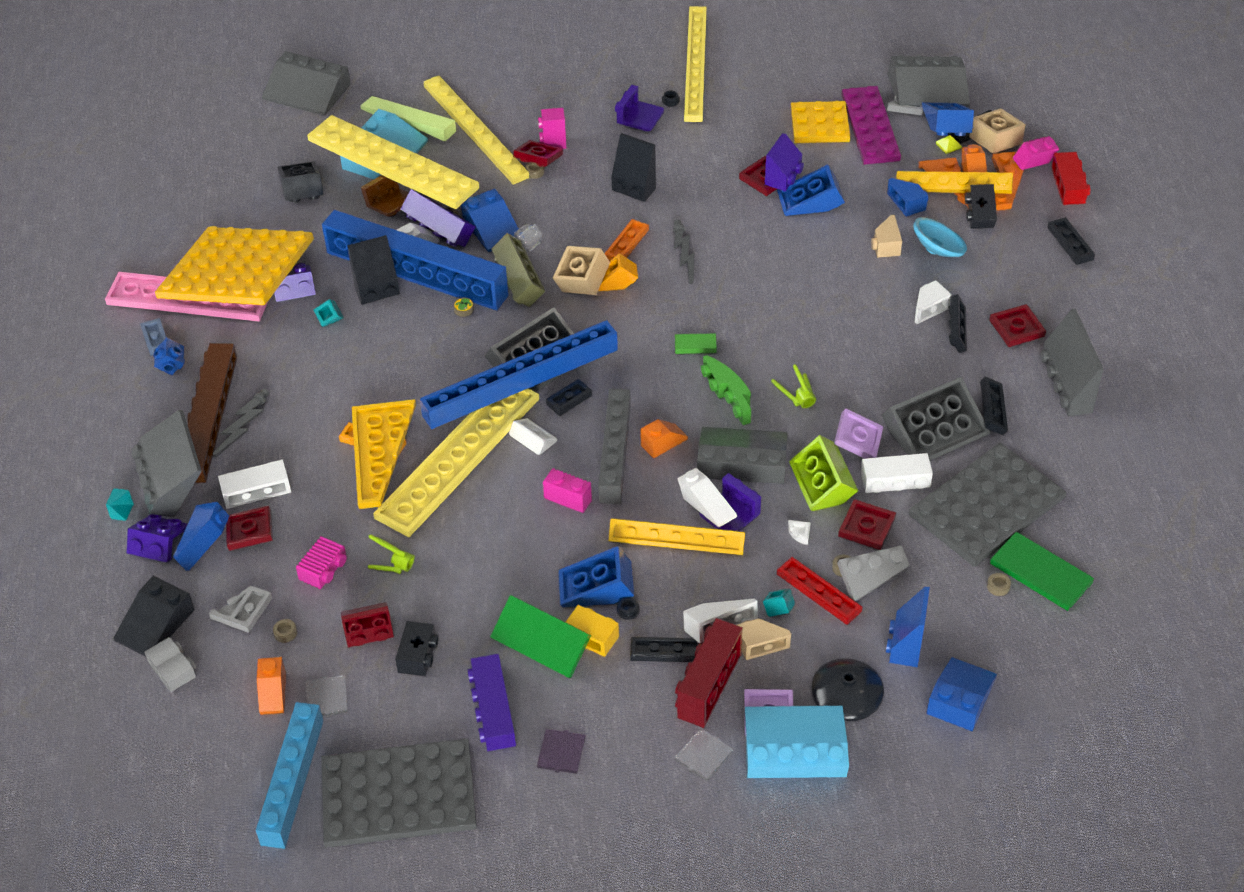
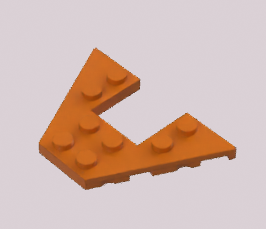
M1003 152L992 155V161L997 173H1013L1012 194L995 193L996 211L1012 209L1024 172L1013 160L1016 152ZM956 158L919 161V169L923 168L927 172H961ZM954 193L958 196L957 200L965 204V193Z

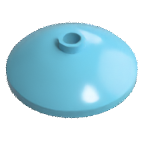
M924 217L915 220L913 224L914 232L929 253L943 257H960L967 251V246L963 239L944 224Z

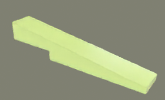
M371 96L360 105L362 110L374 114L378 109L394 113L417 131L425 132L442 141H446L456 132V124L453 119Z

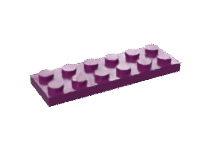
M878 86L842 89V98L846 102L847 114L863 165L900 161L901 154Z

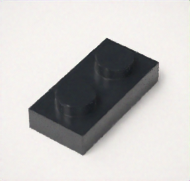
M577 379L548 397L546 405L557 415L561 416L590 398L592 390L580 379Z

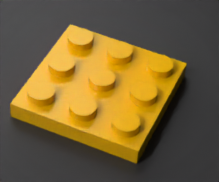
M845 101L791 102L794 143L850 142Z

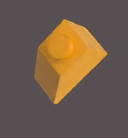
M619 253L610 261L598 291L626 289L638 279L637 264Z

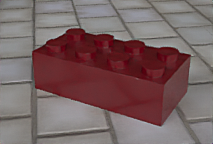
M718 618L715 619L712 626L707 627L703 644H698L694 661L688 663L685 670L686 676L683 681L679 680L675 689V694H677L675 707L677 708L678 719L705 728L741 657L743 627Z

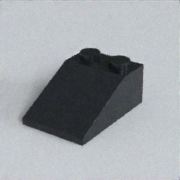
M623 133L620 134L611 175L612 191L643 202L650 197L656 189L655 144Z
M315 161L277 167L286 201L298 202L301 198L307 197L313 200L324 195L320 171Z
M386 235L347 245L354 287L361 305L400 294Z
M153 575L138 591L114 636V641L146 657L144 653L146 650L171 637L195 610L190 593Z

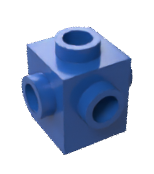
M166 338L154 351V367L173 375L185 363L184 346Z

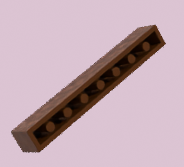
M209 343L208 350L204 352V365L200 367V380L196 382V395L192 397V410L187 416L189 432L202 470L195 483H206L237 362L235 346L231 343Z

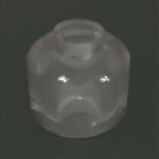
M526 223L514 233V237L521 241L526 252H531L542 243L541 237L543 234L535 224Z

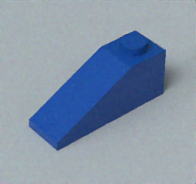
M218 502L196 505L173 556L185 571H189L225 528L229 515Z

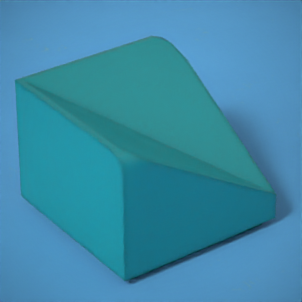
M331 299L313 309L322 327L344 318L336 301Z
M116 488L112 490L106 503L111 519L123 521L127 520L134 505L129 490Z
M787 588L769 592L763 601V605L767 615L771 617L789 613L795 606V601L791 589Z

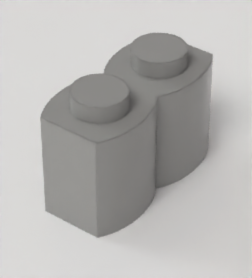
M170 637L144 652L148 663L170 692L196 677L194 669H196L195 663L191 657L186 658L183 655L184 650L178 641L173 642Z

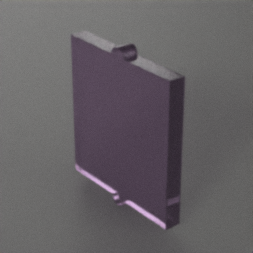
M546 729L537 768L555 770V773L561 771L577 774L586 736L570 733L568 730L556 731Z

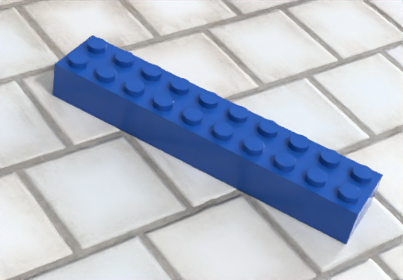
M333 210L322 223L328 254L350 261L347 245L386 235L396 275L399 278L457 298H469L475 304L498 311L509 296L506 266Z

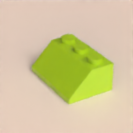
M821 435L816 437L789 461L811 511L842 505L858 492L838 446Z

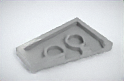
M902 545L840 559L837 563L848 594L855 602H858L862 597L870 594L885 582L887 583L910 566Z

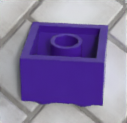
M784 133L781 134L766 155L765 185L786 191L790 185L794 184L796 176L801 174L804 163H802V153Z

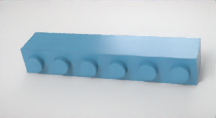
M295 703L256 827V833L261 846L286 848L323 724L320 705Z

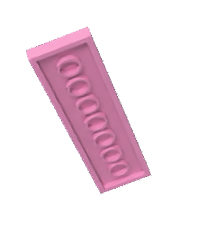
M118 272L105 298L107 305L259 322L267 306V303L265 305L161 299L156 297L155 291L166 277Z

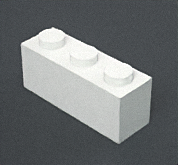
M927 453L862 459L861 477L865 493L931 487L933 472Z
M283 459L218 476L226 509L291 493Z

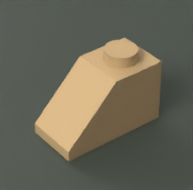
M890 215L876 228L874 238H871L872 250H875L877 258L901 255L902 239L895 215Z
M759 618L737 624V626L743 627L742 653L746 660L790 648V630Z

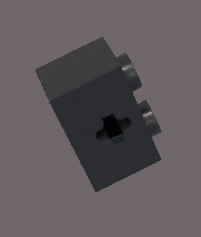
M994 184L970 185L968 192H965V204H968L969 210L966 212L967 222L970 221V229L994 228L997 221Z
M406 621L395 658L398 673L426 676L428 667L431 668L433 664V648H437L439 642V635L435 633L434 624Z

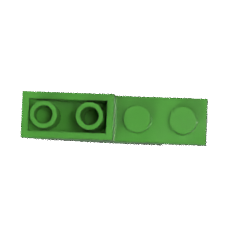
M708 355L703 356L701 372L709 380L711 391H715L719 399L725 397L726 402L733 407L735 418H739L742 425L750 424L751 392L747 385L733 370L722 362Z

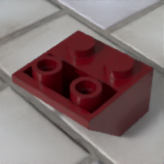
M387 602L340 612L348 648L375 641H384L394 637Z

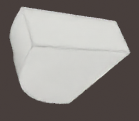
M788 520L790 535L796 541L808 545L811 523Z

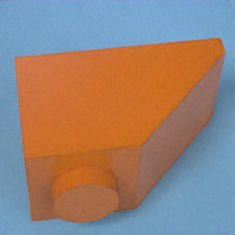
M972 144L968 145V147H962L961 169L963 172H987L985 152L981 146Z
M660 419L640 429L641 446L653 459L688 440V436L676 424Z
M282 657L260 658L257 664L260 715L284 713L286 670Z

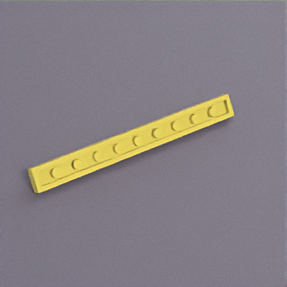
M689 6L684 122H703L707 7Z
M439 75L423 81L424 88L513 185L529 178V172L513 157L512 153Z

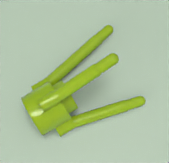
M796 364L793 365V368L802 386L796 390V397L775 379L771 380L781 392L793 401L796 407L801 405L802 408H809L815 404L816 397L813 394L807 374L803 373L802 377Z
M372 534L369 535L371 540L394 552L391 559L394 567L369 564V569L391 571L397 574H401L402 570L408 572L411 569L415 559L413 554L400 550L379 537H375Z

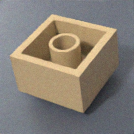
M997 109L973 117V129L969 137L989 150V152L993 154L999 153L1023 143L1026 124L1003 109Z
M567 246L553 276V280L562 292L596 295L610 261L601 248Z

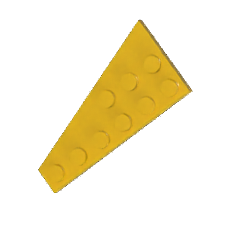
M415 399L352 407L359 509L381 507L416 407Z

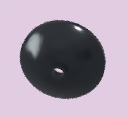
M843 658L832 660L817 670L812 680L811 693L817 706H843L844 721H858L869 717L880 707L884 695V686L879 674L871 666L859 660Z

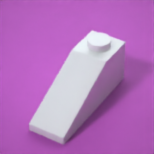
M697 468L686 472V474L678 478L683 499L717 527L737 517L736 512L709 478Z
M745 599L703 603L683 611L684 631L696 641L702 643L705 640L704 634L707 627L712 626L716 618L734 625L741 624L747 620L758 619L757 600Z

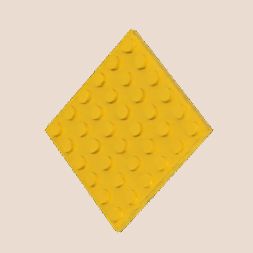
M208 227L156 289V297L161 299L265 305L314 240L313 233Z

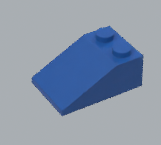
M922 102V108L929 127L932 131L937 132L936 135L947 136L948 133H955L954 135L966 136V133H972L974 110L959 103Z
M828 164L796 180L786 191L777 190L785 216L828 212L845 203L838 180Z
M496 189L470 197L461 204L462 218L476 226L473 233L487 252H491L492 248L506 233L519 240L523 239L504 199Z
M619 546L558 570L560 605L563 608L577 607V605L616 604L623 598L634 596L632 563Z
M925 586L897 610L896 620L890 621L889 634H893V639H888L886 653H890L889 663L918 667L930 587Z
M951 657L930 695L927 714L973 732L997 674Z

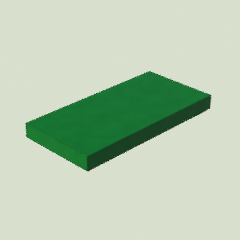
M1015 532L990 560L991 565L1066 611H1069L1094 581V578L1018 532Z
M512 595L509 596L490 638L568 678L572 677L591 637L590 634Z

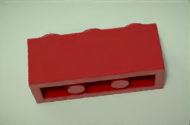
M1077 152L1054 153L1051 169L1062 204H1086L1087 196L1090 195L1091 190L1090 185L1086 182V172L1082 170V160L1078 158Z

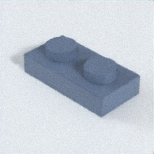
M160 318L140 323L150 356L154 354L155 349L166 339Z

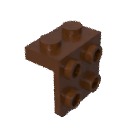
M383 175L361 187L366 207L387 217L394 216L401 210L409 192L399 188L398 182Z

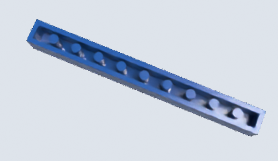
M606 320L420 398L422 416L429 427L434 429L618 350L617 332Z

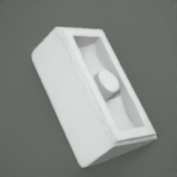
M528 418L513 421L509 432L511 437L538 455L557 442L556 437Z

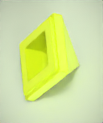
M951 135L936 141V145L946 154L962 148Z

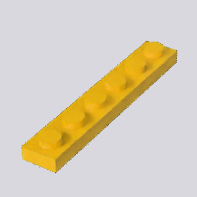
M897 171L896 175L898 180L919 184L926 192L965 193L968 192L970 185L994 184L995 193L1012 194L1013 173Z
M611 518L608 541L743 555L745 532Z

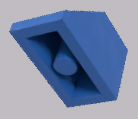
M894 178L888 181L887 194L906 217L926 210L929 199L928 194L919 184Z

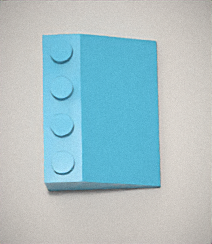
M378 109L361 127L416 154L428 142L427 137L397 115ZM340 156L343 170L371 179L381 176V174Z
M843 706L745 707L747 778L847 777L849 758Z

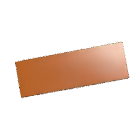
M631 219L604 253L608 260L611 261L619 253L627 258L649 231V225Z

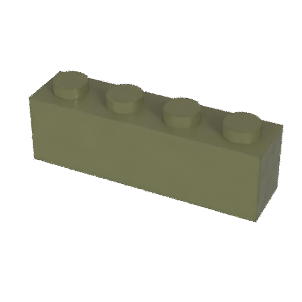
M506 233L492 248L495 255L494 259L498 264L506 266L507 283L513 293V299L518 304L530 307L545 292V289L521 241Z

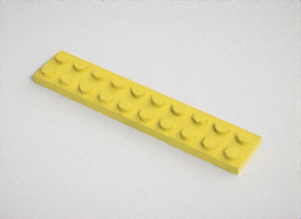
M333 115L307 135L308 141L454 209H457L479 189L478 181Z
M525 389L471 412L388 497L381 507L373 513L374 519L410 537L510 431L513 421L520 420L539 400V394L530 389Z

